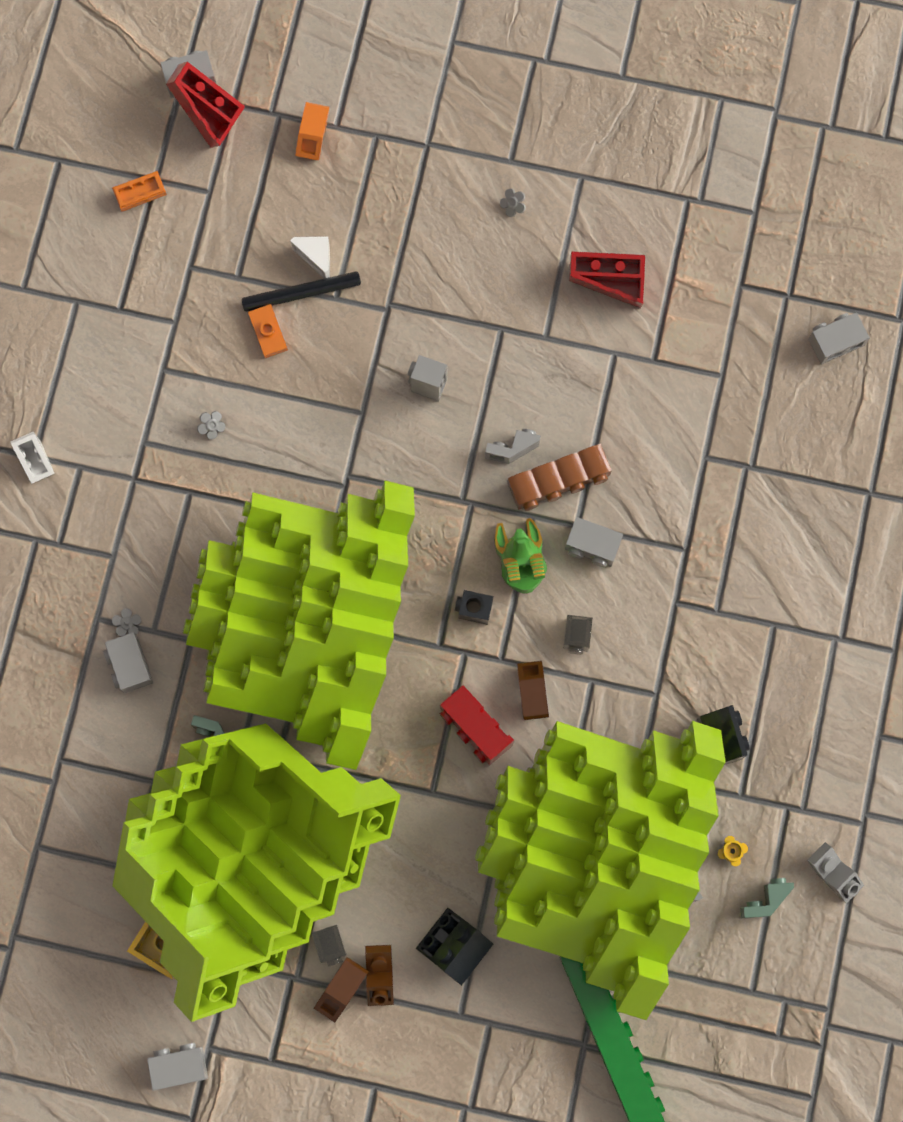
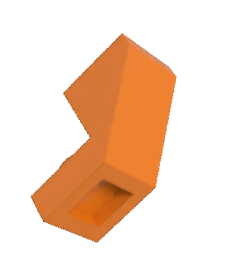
M305 103L295 156L319 161L323 136L327 126L329 106Z

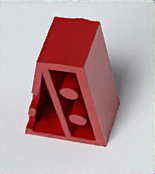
M188 61L179 64L166 83L210 148L220 146L245 106Z
M571 252L570 282L641 309L644 298L645 255Z
M464 685L440 704V709L442 710L439 713L448 725L453 723L459 730L456 732L458 737L465 744L470 742L476 749L473 754L482 764L487 762L490 766L513 746L514 739L503 732L499 727L500 724L490 717L481 703Z

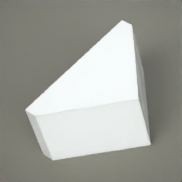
M293 237L290 240L292 250L324 279L329 278V238Z
M34 432L10 441L31 484L54 474L42 443Z

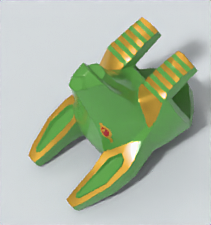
M531 518L526 519L527 535L522 529H517L515 535L508 540L503 523H497L494 539L495 549L501 560L502 577L505 583L522 594L532 592L545 578L547 565L542 555V537L538 527Z

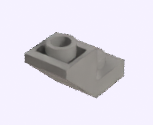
M530 429L516 430L512 448H507L508 445L502 442L487 443L485 459L510 464L539 447L541 436L536 435V432Z
M826 842L807 860L816 874L846 904L864 886L856 872L844 864L833 848Z

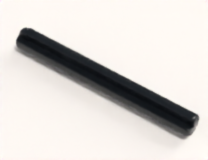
M355 271L243 297L241 302L244 311L247 312L269 304L273 306L359 286L361 279L359 273Z

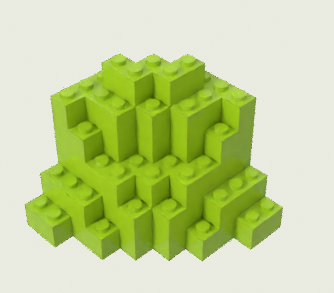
M384 480L382 489H377L374 500L348 494L345 503H340L338 513L252 492L250 502L245 501L242 516H245L243 522H238L235 534L237 536L236 542L233 541L231 545L209 540L206 549H201L196 577L200 580L198 584H193L190 596L192 600L189 614L192 615L191 619H185L182 633L187 634L185 645L208 650L206 660L209 661L207 662L205 676L209 677H206L203 692H207L206 703L293 722V728L297 729L296 740L322 745L323 752L326 753V764L357 770L371 734V714L386 677V657L394 639L393 622L401 604V584L408 568L407 536L415 517L414 487Z
M556 721L553 729H549L545 735L543 748L537 750L532 768L529 767L527 771L507 766L504 774H500L497 778L495 789L498 790V794L495 800V807L493 810L488 811L485 825H488L485 843L483 846L480 845L475 855V861H478V873L496 878L494 887L497 889L494 906L497 907L494 924L497 925V937L583 963V970L586 971V983L614 991L613 997L616 999L617 1012L647 1020L669 985L667 965L690 929L688 909L700 891L698 871L709 854L707 835L719 816L714 781L726 763L721 730L692 721L689 728L682 732L680 739L653 730L650 737L643 741L640 749Z
M265 723L181 744L177 766L155 771L151 793L129 799L112 886L164 941L160 963L178 981L173 1003L191 1022L235 1007L240 985L283 971L287 950L309 943L313 922L334 915L340 893L360 887L370 844L390 839L401 797L382 778L361 784L342 767L321 773Z

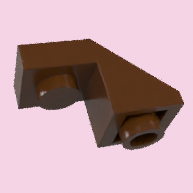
M542 661L517 663L524 720L548 718L549 712Z
M365 946L366 970L369 971L366 975L368 1006L394 1005L392 946Z
M346 957L313 1009L335 1023L369 971Z

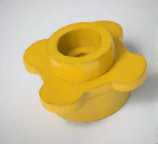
M727 836L724 839L725 844L722 849L718 850L717 855L720 859L728 860L732 866H739L741 858L748 851V847L745 843L736 841L733 836ZM731 849L735 850L734 854L730 852Z

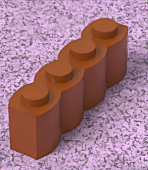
M601 444L511 476L508 478L507 483L518 510L524 508L525 511H529L538 507V502L547 500L548 502H553L562 497L561 494L571 491V494L584 490V485L592 482H594V485L604 483L608 480L612 470Z

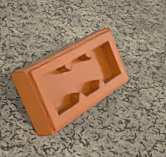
M158 171L112 187L121 212L167 195Z
M269 304L249 311L248 314L264 358L288 351L272 305Z

